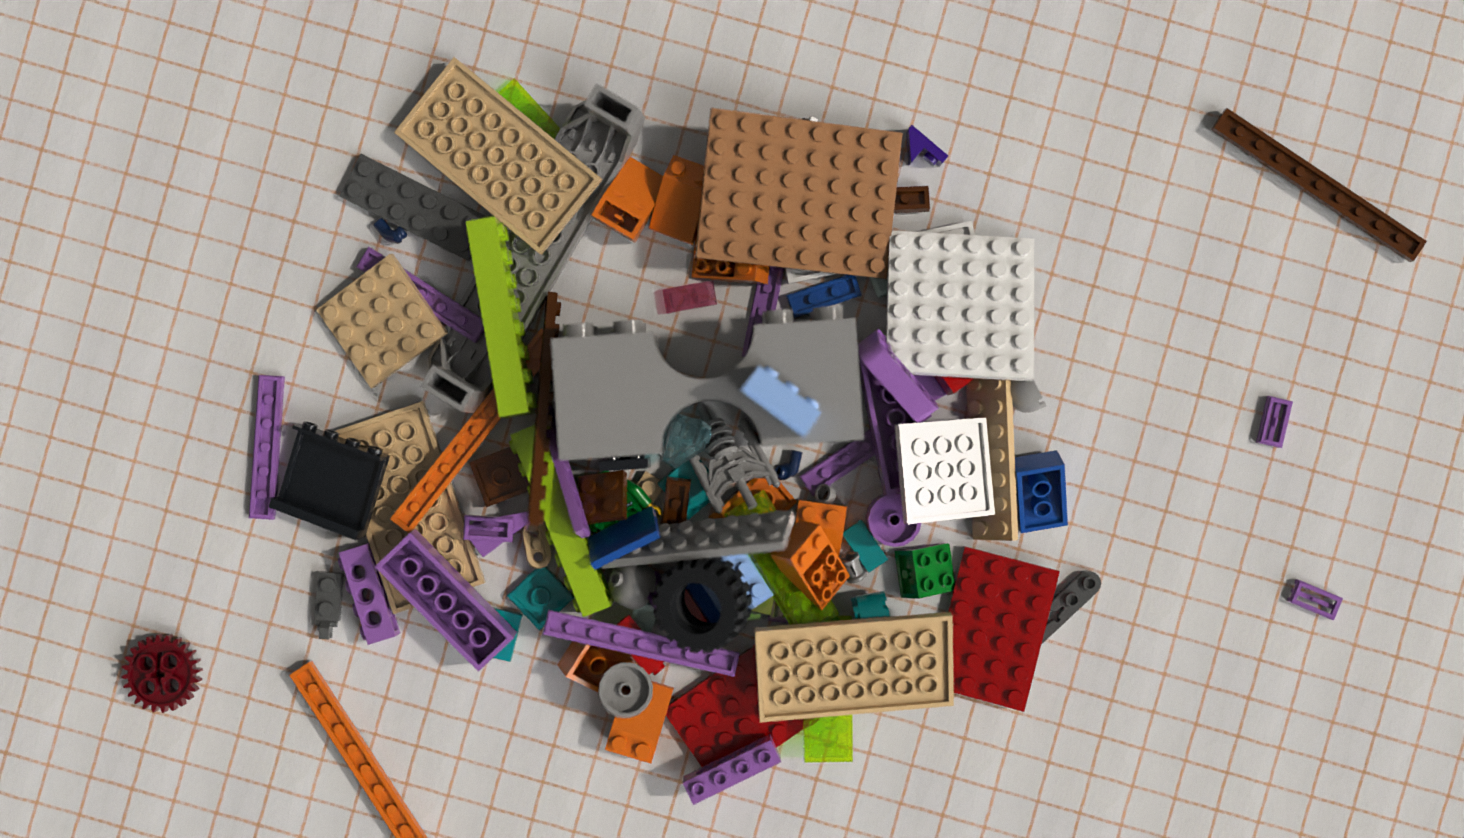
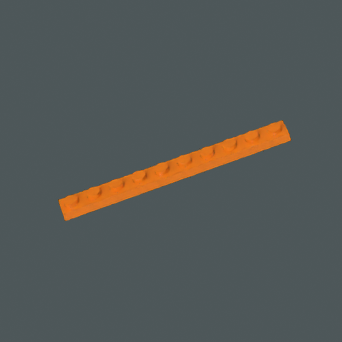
M542 328L527 345L530 360H526L527 368L532 370L533 378L540 370ZM494 388L390 518L407 533L414 530L501 420L498 414Z
M313 661L308 662L289 676L395 838H428Z

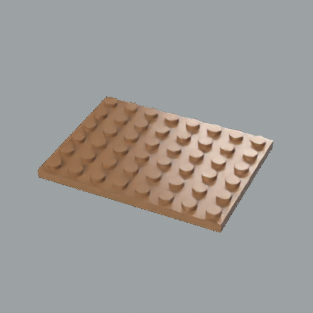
M711 108L695 258L887 279L889 240L892 234L903 133Z

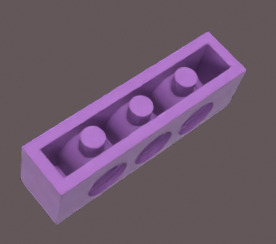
M369 543L339 552L338 564L341 571H345L347 578L345 586L347 592L352 594L354 600L352 605L353 612L360 619L362 639L366 640L367 644L370 645L400 634L397 619L392 612L379 571L375 568L376 562ZM357 565H361L364 567V577H360L357 575ZM364 588L372 591L373 596L371 600H367L363 596ZM371 611H376L379 614L380 620L378 623L371 620Z
M769 734L683 776V785L692 804L695 805L781 763V756Z

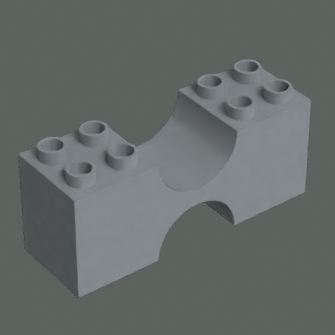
M843 306L813 308V311L810 312L811 321L793 322V310L790 309L764 311L762 324L754 325L752 344L746 357L732 371L711 379L687 377L672 369L662 356L657 336L653 332H646V323H643V320L613 322L614 334L598 335V328L593 326V323L563 325L564 338L551 339L559 460L661 454L665 452L667 433L676 417L686 408L703 401H722L741 409L755 425L762 447L864 440L856 318L843 319ZM766 365L779 374L776 379L783 384L789 381L799 389L797 392L799 396L803 399L809 396L819 404L817 409L821 411V414L805 437H801L741 392V389L759 366L763 369Z

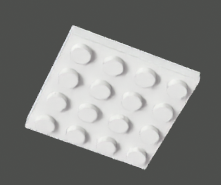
M986 418L895 425L904 524L995 515Z

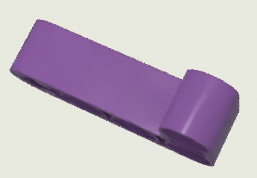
M879 329L858 343L859 355L864 364L917 423H920L939 409L934 398L892 352L889 341L887 344V338Z

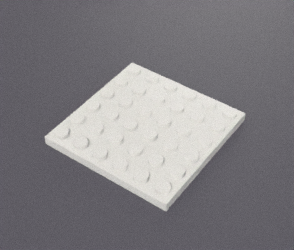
M892 230L888 256L886 338L887 344L889 341L892 352L913 375L1032 381L1034 379V239Z

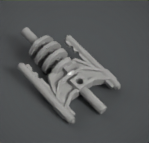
M704 403L697 405L696 409L704 423L699 428L698 434L702 438L701 443L703 447L707 448V454L713 457L712 460H709V474L704 464L699 462L700 456L695 454L696 449L694 445L690 446L689 443H684L682 448L706 492L711 506L716 513H721L724 506L721 496L726 490L737 486L748 509L755 508L757 503L746 481L753 478H765L769 486L773 485L776 488L781 483L746 419L742 418L739 421L738 428L740 432L744 433L743 438L748 440L747 445L750 451L743 446L739 448L734 446L736 440L734 436H731L732 431L726 426V422L722 418L712 419Z

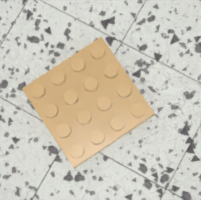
M394 254L386 256L316 309L370 388L378 386L448 334V331L436 317Z

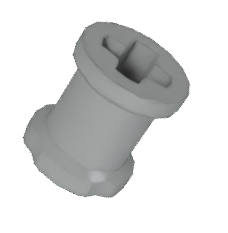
M848 552L840 557L850 575L847 579L848 583H857L867 576L865 569H862L858 552Z

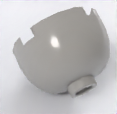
M1011 380L1012 404L1018 411L1031 413L1046 406L1044 401L1040 403L1038 401L1043 397L1034 380Z
M647 564L615 567L609 578V592L616 603L632 610L644 607L649 602L647 599L649 593H654L656 586L655 572Z

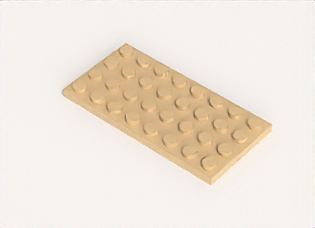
M453 57L394 132L541 255L603 180L455 57Z
M424 401L336 430L339 433V437L358 439L361 441V445L379 447L383 449L382 453L390 455L366 533L376 565L409 534L390 520V518L442 454ZM451 482L414 529L472 587L486 583L472 542L470 540H463L464 517ZM379 572L393 614L413 608L414 606Z
M951 612L754 628L760 722L954 706L953 616Z

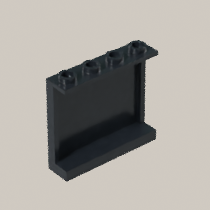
M304 421L303 424L293 425L292 429L298 431L279 496L271 498L269 508L353 540L365 537L390 455L382 453L383 449L372 445L368 447L363 446L358 439L339 437V433L336 431L317 429L318 425Z

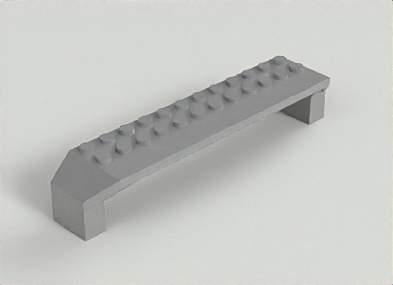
M597 83L587 100L573 106L554 140L603 180L542 255L507 227L509 241H506V246L508 250H511L513 256V265H510V270L512 274H515L517 280V288L514 289L516 298L520 299L522 312L518 313L520 322L524 323L526 333L544 304L548 292H551L593 220L592 213L635 148L645 121V116L640 108ZM474 277L459 304L482 318L476 279ZM446 325L445 329L448 331V334L438 340L428 356L429 372L420 387L461 412L474 413L494 388L485 332L478 343H474Z

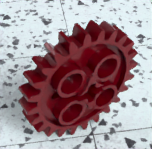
M161 633L156 635L155 638L152 635L146 637V641H138V647L135 646L130 649L133 655L125 656V659L130 663L122 666L124 670L128 671L127 674L121 676L123 679H128V683L123 688H131L127 696L136 695L137 698L134 704L143 701L142 709L151 706L153 713L158 711L159 708L162 713H165L169 708L174 711L178 709V705L181 707L186 705V699L194 698L192 692L199 690L195 683L203 679L197 676V673L202 671L203 668L196 667L201 658H193L197 650L189 652L187 649L190 643L181 645L182 637H178L173 641V634L166 635L165 639ZM170 655L176 657V666L170 662ZM147 657H150L152 659V667H149L146 664ZM172 679L177 680L179 684L178 689L172 686ZM148 681L153 682L155 686L154 691L148 688Z

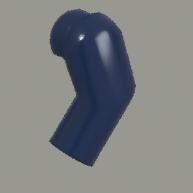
M383 218L376 221L373 225L388 242L399 244L407 237V233L402 227L392 230Z
M791 450L789 461L774 469L779 480H787L798 473L803 452Z

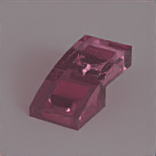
M713 281L663 290L666 313L717 305Z

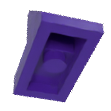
M913 125L909 127L906 132L908 165L922 152L924 154L923 158L932 166L936 164L940 167L948 155Z

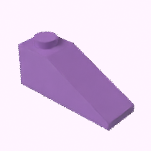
M527 511L497 516L514 517L513 535L527 523ZM475 521L471 524L508 527V523ZM469 531V534L507 536V532ZM470 540L482 557H485L504 543Z

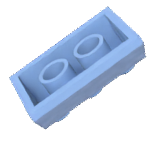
M766 365L764 369L759 366L741 389V392L801 437H805L821 414V411L817 409L819 404L809 396L805 399L797 394L799 389L789 381L783 384L776 379L779 374Z
M748 554L720 556L722 558L721 562L724 563L728 560L734 564L733 570H740L743 576L741 579L743 583L748 582L750 589L747 591V595L752 596V603L748 608L752 610L774 595ZM702 584L721 615L718 597L709 587Z

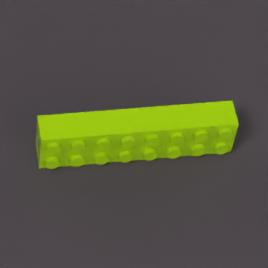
M495 216L466 221L499 417L508 419L535 414L534 408L537 406V397L535 393L531 392L530 384H534L532 370L527 368L526 360H530L528 346H524L522 336H526L524 323L520 322L518 313L522 312L520 299L516 298L514 289L517 288V280L515 274H512L510 270V265H513V256L511 250H508L506 246V241H509L507 226H504L503 222H500Z
M535 425L510 434L512 440L509 441L514 455L518 454L521 463H518L519 470L523 477L527 476L529 483ZM549 448V453L544 454V461L548 462L547 477L543 476L542 485H546L545 501L541 500L540 509L544 510V521L548 528L545 534L549 544H554L557 553L554 556L559 568L563 567L566 576L563 577L568 590L572 589L575 599L572 601L577 613L581 612L583 617L611 607L614 599L610 595L609 586L601 567L594 570L590 564L588 538H581L574 532Z

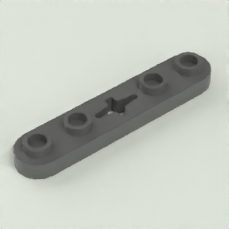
M1092 571L1079 573L1053 598L1050 610L1055 612L1061 607L1063 609L1057 614L1059 618L1057 621L1052 619L1047 622L1042 644L1099 591L1101 579L1096 573Z

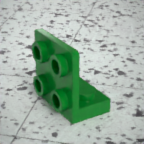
M949 543L919 549H900L894 551L901 598L920 599L954 591L955 580Z

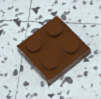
M511 447L469 462L486 507L528 492L527 486L530 483L527 476H522L518 467V463H521L518 454L514 455Z
M624 470L579 476L578 493L588 525L627 519V473Z

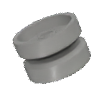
M620 663L612 666L604 673L599 683L598 697L601 706L609 714L617 718H631L639 715L648 707L652 699L653 684L651 678L642 667L634 663ZM623 686L630 689L628 695L622 694L621 689Z

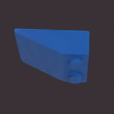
M1054 450L1015 457L1017 518L1020 533L1068 526L1065 464L1058 451Z

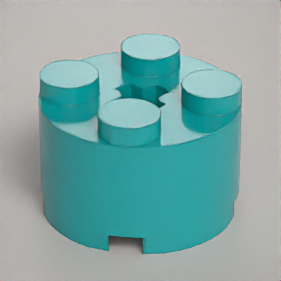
M873 592L851 598L855 619L890 617L889 608L885 603L887 601L885 592Z

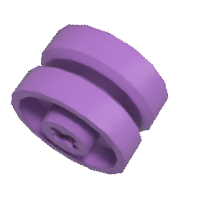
M899 493L881 494L874 498L867 508L865 516L867 528L871 535L884 545L891 547L905 546L913 541L920 532L921 523L904 524L902 500ZM893 515L898 518L896 524L894 522L890 523V517Z

